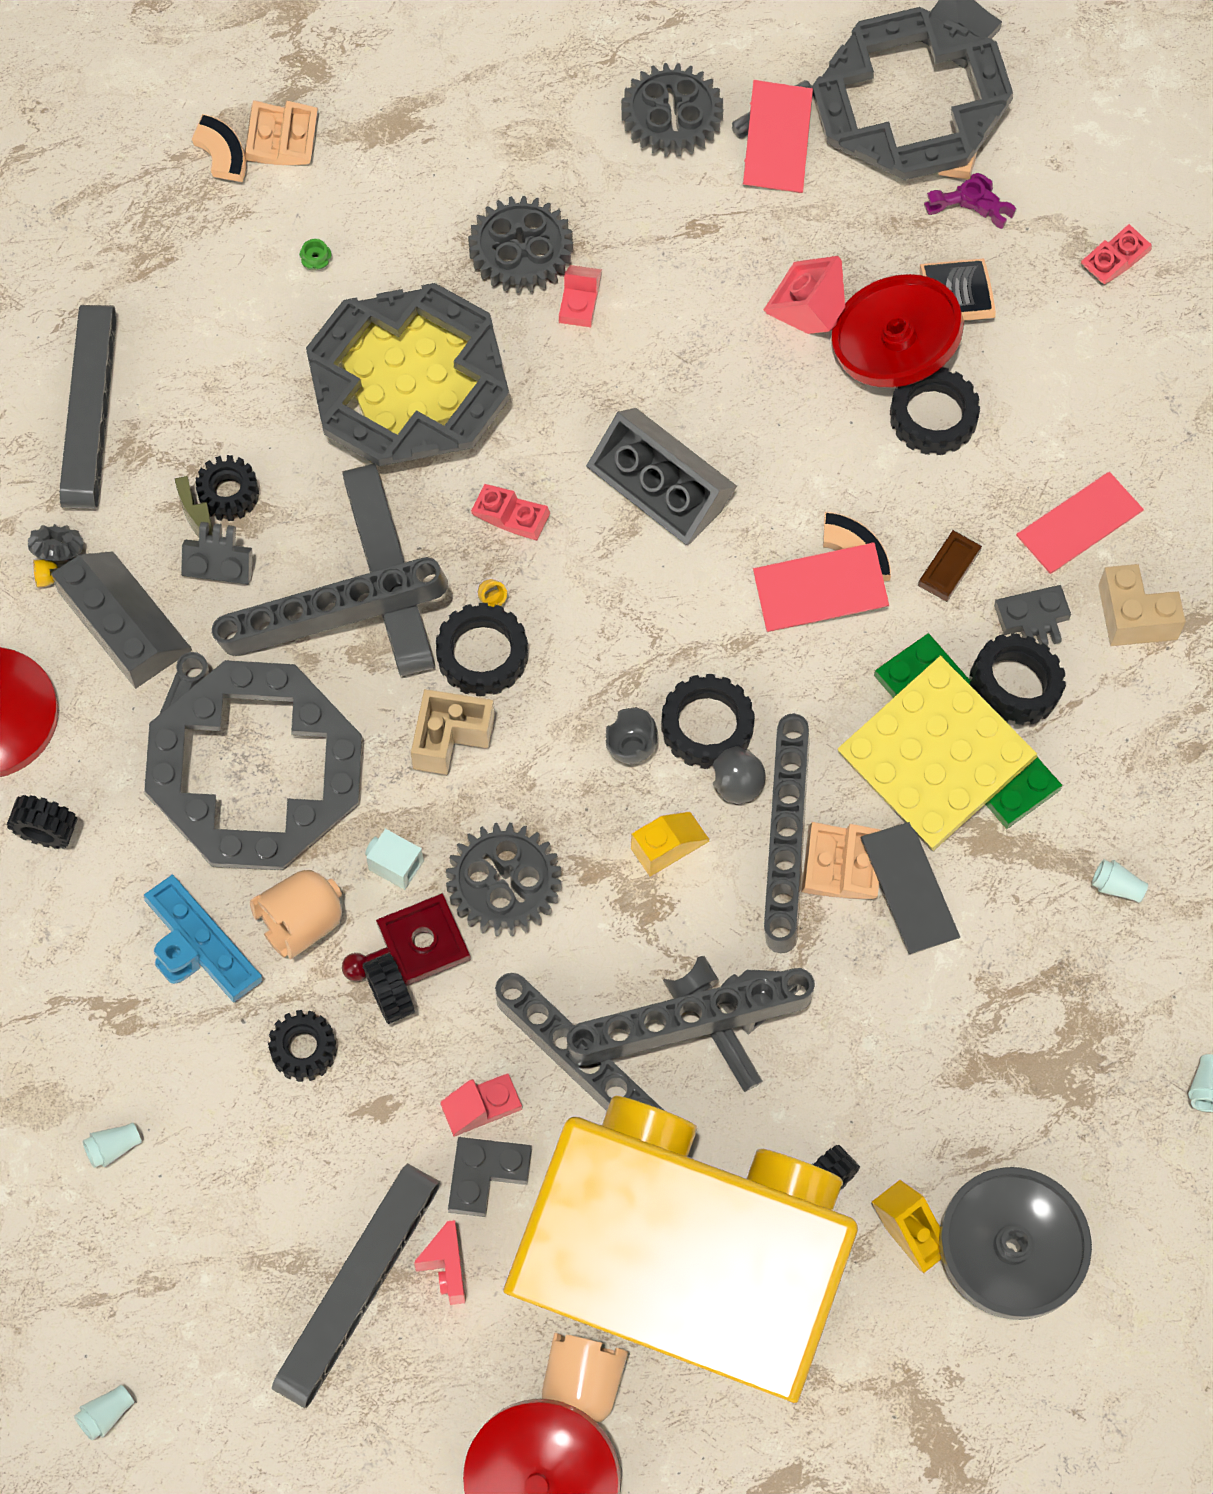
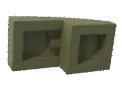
M188 476L174 478L181 506L195 534L199 538L200 523L208 522L209 535L213 536L207 502L194 505Z

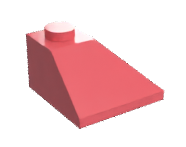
M839 256L794 262L763 310L768 315L807 334L829 332L836 326L838 318L845 308L842 260Z

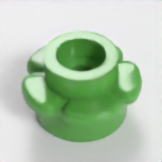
M310 239L303 244L300 250L301 263L308 269H322L328 265V260L331 258V250L322 240Z

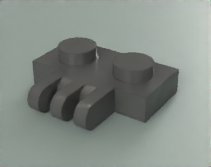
M201 522L199 541L185 539L182 544L181 576L249 584L252 571V548L235 546L236 526L228 525L226 537H222V524L215 523L213 536L209 535V523Z
M1061 585L996 599L994 604L1003 634L1008 635L1021 632L1024 638L1036 636L1040 645L1044 643L1048 646L1049 642L1046 633L1050 634L1053 644L1061 643L1062 638L1057 623L1068 621L1071 617Z

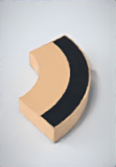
M202 114L192 141L194 146L204 149L211 155L212 176L243 182L246 171V158L238 136L223 121Z
M825 512L823 547L841 550L875 543L883 580L890 581L891 568L889 559L879 539L858 521L841 514Z

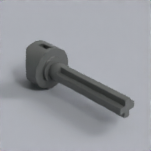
M700 956L697 957V961L691 971L678 980L663 979L675 999L710 990L718 983L719 979L706 957ZM732 1028L710 1034L744 1092L763 1082Z

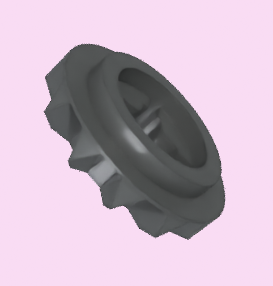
M56 524L52 527L41 525L39 530L31 531L30 538H28V549L33 555L41 559L64 561L74 558L81 553L83 538L80 537L79 531L70 530L68 525L58 527Z

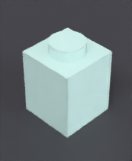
M386 828L379 838L374 837L365 852L368 868L371 872L406 890L424 862L422 848Z

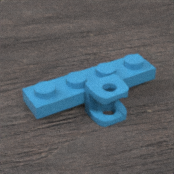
M173 874L144 894V901L171 931L154 948V955L157 957L155 966L171 984L185 980L199 970L201 965L234 1003L262 982L261 974Z

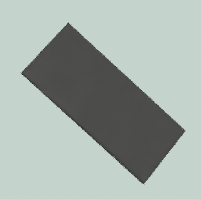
M910 822L861 836L862 843L908 953H916L959 939L960 934L919 837L911 827Z

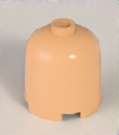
M302 870L251 899L250 908L255 920L262 917L269 931L264 933V936L272 947L283 958L289 956L292 959L339 924L342 915L339 898L342 896V893L333 879L326 880L322 875L312 870Z
M554 1333L542 1388V1399L564 1402L582 1410L597 1423L604 1421L610 1415L628 1351L617 1347L614 1351L602 1348L601 1342L567 1334L564 1337L561 1334Z

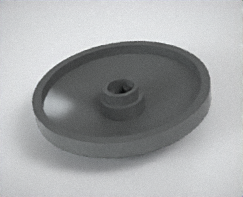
M1003 1167L975 1176L965 1183L954 1195L945 1210L940 1225V1254L951 1282L974 1306L1000 1318L1013 1320L1033 1319L1055 1311L1076 1293L1089 1269L1092 1240L1088 1222L1081 1207L1074 1197L1057 1181L1031 1169ZM1006 1243L1014 1244L1016 1246L1017 1252H1015L1012 1248H1008Z

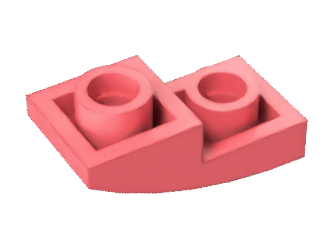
M1128 224L1109 242L1104 240L1081 261V264L1105 285L1152 250V244Z
M484 484L471 510L474 516L496 527L536 541L550 515L548 506L518 499L514 491Z

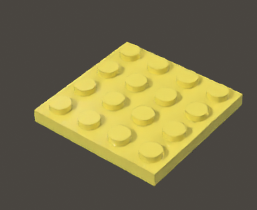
M419 314L414 317L400 337L371 322L341 361L344 370L361 379L362 386L356 392L355 397L363 416L397 435L416 410L445 426L478 382L454 368L453 361L468 341Z
M941 656L837 748L839 754L906 823L910 822L917 835L932 851L939 847L1038 757L1037 753Z

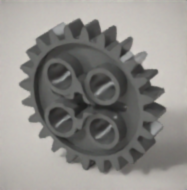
M664 63L663 71H659L653 65L651 66L650 75L641 71L640 81L632 78L631 88L624 89V98L621 100V120L625 121V131H631L632 141L640 138L641 148L651 144L652 153H655L659 148H663L664 156H668L670 149H675L677 156H681L682 148H686L692 154L694 144L704 148L705 138L713 141L714 131H720V123L723 121V98H720V89L713 88V79L704 81L703 71L696 75L692 74L693 66H689L686 71H681L680 63L676 64L674 70H670L668 64ZM667 88L672 89L673 109L676 115L678 131H674L672 127L671 106L668 104L669 94Z
M511 196L509 197V205H504L500 200H497L496 210L487 206L485 207L486 217L482 215L476 216L477 225H471V236H468L470 259H473L474 269H480L482 279L490 276L492 286L501 281L503 282V291H506L510 285H515L516 293H519L521 287L526 285L528 290L533 292V284L538 283L544 289L546 288V278L556 282L557 272L563 274L566 272L565 263H571V252H573V233L571 229H568V219L561 220L560 210L551 213V203L548 202L543 207H540L539 198H535L532 204L527 203L526 196H522L520 203H515Z
M509 822L506 831H501L498 823H494L492 833H488L483 826L480 827V837L478 839L470 833L467 834L469 846L458 843L457 851L460 856L450 855V864L453 868L446 869V877L451 879V881L446 883L447 892L453 893L449 897L451 905L460 904L457 908V915L461 917L469 913L467 918L468 926L471 927L479 921L481 933H484L489 926H493L495 936H499L502 927H507L510 936H514L515 926L518 925L526 933L528 932L529 920L540 925L541 917L539 913L551 914V907L547 902L558 903V894L554 891L561 890L562 881L556 879L561 876V867L553 866L558 862L557 853L548 854L550 851L549 841L538 845L540 833L536 832L529 838L527 837V826H523L516 833L511 822ZM504 851H511L516 854L513 859L506 861L498 857ZM488 856L493 861L495 868L483 858ZM497 871L504 879L510 877L511 888L504 879L498 881ZM475 872H484L488 875L483 881H473L470 878ZM525 877H533L538 880L536 885L531 887L523 886L520 883ZM513 891L525 899V901L519 902L514 896ZM497 898H506L510 901L503 908L492 905V902Z

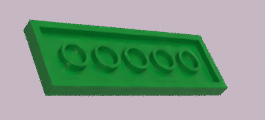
M929 633L881 665L874 672V677L893 698L940 656L969 685L971 681ZM1037 757L985 805L1002 825L1008 829L1061 791L1063 785Z

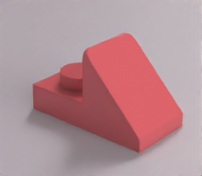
M569 265L564 274V293L559 312V323L591 328L602 269Z
M508 1073L476 1085L474 1079H471L440 1102L453 1137L522 1110L521 1102Z
M455 1220L447 1221L415 1260L414 1266L417 1272L445 1268V1271L438 1272L441 1295L448 1294L450 1305L465 1303L456 1223Z

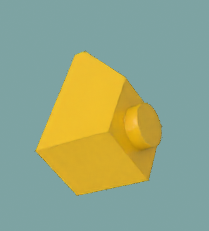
M683 812L660 816L631 833V850L649 877L705 845L710 839L692 813Z
M899 1180L871 1202L885 1229L922 1273L928 1271L942 1259L939 1247L940 1226L923 1195Z

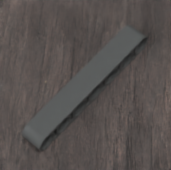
M114 305L79 306L59 492L62 508L96 509L98 506L116 332V310Z
M373 463L342 471L347 495L370 573L404 563L376 464ZM402 584L393 586L390 592L399 590ZM417 605L382 614L400 677L434 668Z
M429 557L419 558L222 615L214 621L211 633L228 655L239 656L437 599L446 592L448 580L436 560ZM435 574L431 581L423 582L427 576ZM402 584L399 590L390 592L393 586ZM369 593L365 600L357 602L361 595ZM336 603L331 610L324 611L329 604ZM303 612L299 619L292 620L295 614ZM270 622L266 628L259 630L263 623ZM237 631L234 637L226 639L231 632Z
M795 713L782 717L777 726L764 917L766 944L773 952L780 954L787 953L796 946L801 892L810 739L807 720ZM791 731H797L802 734L794 739L785 736ZM788 763H795L800 766L795 771H788L783 768ZM787 795L798 798L797 801L790 804L781 801ZM784 828H792L796 831L793 835L787 837L779 834L780 830ZM786 860L794 864L792 868L787 870L779 869L776 866L779 862ZM779 894H788L792 897L787 903H778L774 900ZM779 927L787 928L790 931L785 937H776L772 932Z
M793 968L584 1021L573 1025L568 1031L567 1054L575 1064L581 1066L590 1065L801 1011L811 1003L815 987L814 978L805 969ZM792 984H799L807 992L802 995H794L788 990V987ZM757 993H764L770 997L771 1001L767 1004H758L753 1000L752 996ZM722 1002H729L736 1009L731 1013H722L718 1010L717 1005ZM686 1011H693L700 1016V1019L689 1023L683 1020L681 1015ZM651 1020H658L665 1027L658 1032H653L647 1029L645 1024ZM615 1029H622L629 1036L623 1041H616L609 1034ZM580 1038L589 1039L593 1043L592 1047L587 1050H579L573 1044Z
M507 973L498 979L495 992L499 1009L606 1111L612 1099L606 1092L614 1086L625 1090L626 1094L623 1097L664 1110L611 1059L596 1063L600 1068L595 1073L587 1074L580 1069L581 1065L575 1064L570 1060L567 1048L561 1049L554 1044L558 1038L567 1037L568 1031L574 1024L523 976L517 973ZM514 988L522 994L517 999L510 1000L505 998L503 993L508 989ZM534 1013H543L547 1016V1020L542 1024H533L528 1018ZM580 1038L573 1045L579 1050H587L592 1047L593 1043L589 1039Z
M408 1163L402 1168L280 1368L272 1384V1390L303 1408H307L433 1201L440 1186L439 1180Z

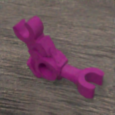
M980 173L972 174L970 179L962 183L961 186H957L956 191L943 193L941 190H933L928 192L929 201L924 202L928 215L937 214L944 210L946 206L959 203L961 207L974 209L984 218L990 216L992 223L1000 229L1004 228L1007 221L1001 214H1006L1008 217L1013 218L1016 212V207L1012 203L999 201L1000 198L991 192L993 190L992 180Z

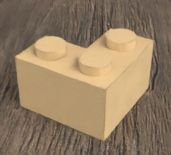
M1139 564L1104 568L1098 587L1110 647L1178 640L1186 622L1179 591L1145 594Z
M424 689L411 748L413 770L448 775L454 743L489 748L495 718L493 700Z

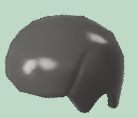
M638 707L622 709L618 711L616 721L606 727V748L614 759L621 762L635 764L645 760L657 747V726L652 716L646 710Z
M738 746L726 749L714 761L715 781L713 786L726 802L739 805L750 802L760 795L765 784V768L761 760L749 749Z

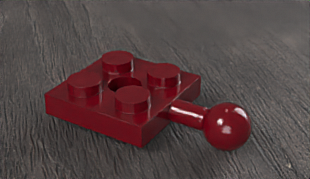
M443 893L376 919L386 947L366 956L361 953L347 955L342 962V972L351 981H361L366 978L362 964L390 952L403 977L404 983L408 986L471 959ZM427 932L434 939L428 947L420 948L413 943L414 937L418 933Z

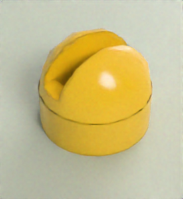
M45 559L33 560L36 587L52 585L54 581L49 569H55L58 566L53 561Z
M495 579L484 580L477 590L479 600L482 603H488V606L494 607L495 604L501 606L507 598L506 587ZM495 586L497 587V589L492 590V591H490V592H488V593L485 594V592L488 591V590H490L491 588H493V587H495Z

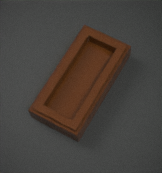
M952 530L920 578L918 586L948 602L981 552L982 546Z

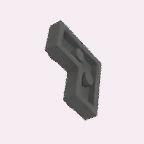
M458 1137L448 1213L486 1217L490 1181L527 1185L532 1145Z

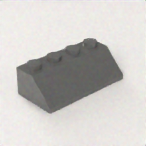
M637 408L616 413L586 467L686 545L691 544L722 512L737 487L736 484Z
M113 551L79 554L51 573L58 593L135 689L178 661L183 654L192 651L191 646Z

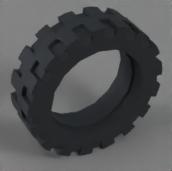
M941 367L923 380L899 386L897 389L895 388L890 407V423L892 429H896L897 438L900 441L904 440L908 448L912 450L915 448L919 449L925 455H930V452L936 453V455H945L946 451L951 450L955 452L959 450L962 443L966 445L971 439L972 433L976 430L980 414V399L978 393L973 391V384L969 380L966 382L963 379V375L955 371V373L949 372V368ZM936 391L943 393L957 402L962 410V418L955 426L946 430L923 428L913 421L908 413L907 406L909 401L923 392Z
M484 602L479 603V606L473 607L471 604L462 607L463 610L452 612L449 615V620L447 622L443 621L439 628L440 634L436 637L437 662L441 674L447 677V682L452 687H459L460 692L468 695L472 692L476 693V696H485V693L491 692L495 695L501 693L505 687L508 689L515 684V679L523 675L524 666L528 661V640L522 623L517 622V617L512 612H505L504 607L496 604L492 607ZM480 627L491 628L505 635L510 642L511 651L504 664L494 670L478 672L469 670L458 663L453 653L454 644L462 634L470 629Z
M1011 633L1008 637L1005 634L996 636L994 641L990 639L984 645L970 670V677H972L970 686L1007 723L1011 720L1015 721L1016 725H1024L1025 722L1029 721L1030 724L1039 722L1041 717L1044 719L1048 717L1057 705L1066 687V681H1063L1066 674L1064 667L1060 668V659L1056 654L1052 655L1049 652L1050 648L1044 643L1040 645L1035 642V638L1030 636L1026 638L1020 637V634ZM1010 660L1027 665L1040 679L1043 694L1034 698H1022L1008 693L995 679L992 669L993 663Z
M706 674V677L700 678L699 675L689 677V681L685 683L684 681L679 682L675 686V691H670L667 695L666 703L662 708L661 731L663 732L666 746L671 747V753L677 759L681 757L684 759L685 764L692 767L693 764L700 765L701 769H710V766H713L716 758L724 750L735 746L748 748L753 735L755 714L752 710V702L749 696L745 697L744 689L738 684L736 686L733 685L731 679L722 677V679L715 678V674ZM707 698L723 702L731 708L736 716L737 725L734 733L730 738L718 744L705 745L694 742L684 735L679 726L680 712L686 705L695 700Z

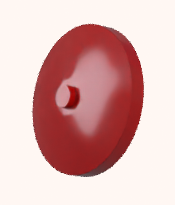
M895 275L877 280L865 286L845 303V308L840 314L837 324L832 328V345L839 364L855 380L876 387L905 386L932 375L951 359L963 336L964 319L956 296L943 283L923 275Z
M0 647V777H4L25 768L46 749L57 727L59 708L56 692L43 668L23 653Z
M530 1399L503 1408L482 1426L474 1437L466 1455L463 1485L465 1494H619L620 1468L610 1439L599 1424L589 1415L561 1401Z

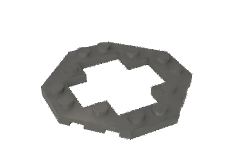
M921 7L858 21L845 45L842 44L829 61V67L822 77L819 76L812 85L813 96L827 144L903 180L967 166L1013 100V90L997 41L986 36L981 39L969 33L968 28L948 19L945 22L931 16L930 11ZM927 39L935 64L966 57L980 100L951 106V116L957 133L897 147L889 121L858 129L845 85L874 79V70L868 53Z
M436 283L421 285L422 289L403 292V289L378 293L376 298L358 301L356 297L343 300L306 347L324 435L378 466L474 448L510 399L490 313ZM419 314L468 341L453 361L454 368L478 382L445 426L416 410L397 435L346 406L362 384L360 378L338 365L371 322L400 337L414 317Z
M225 660L149 723L144 792L149 800L168 817L169 821L185 839L193 844L211 867L284 870L294 862L298 855L316 843L331 830L334 824L358 806L362 735L295 664ZM223 698L293 702L291 735L326 737L323 800L287 798L285 832L214 829L216 794L181 793L185 729L221 731Z

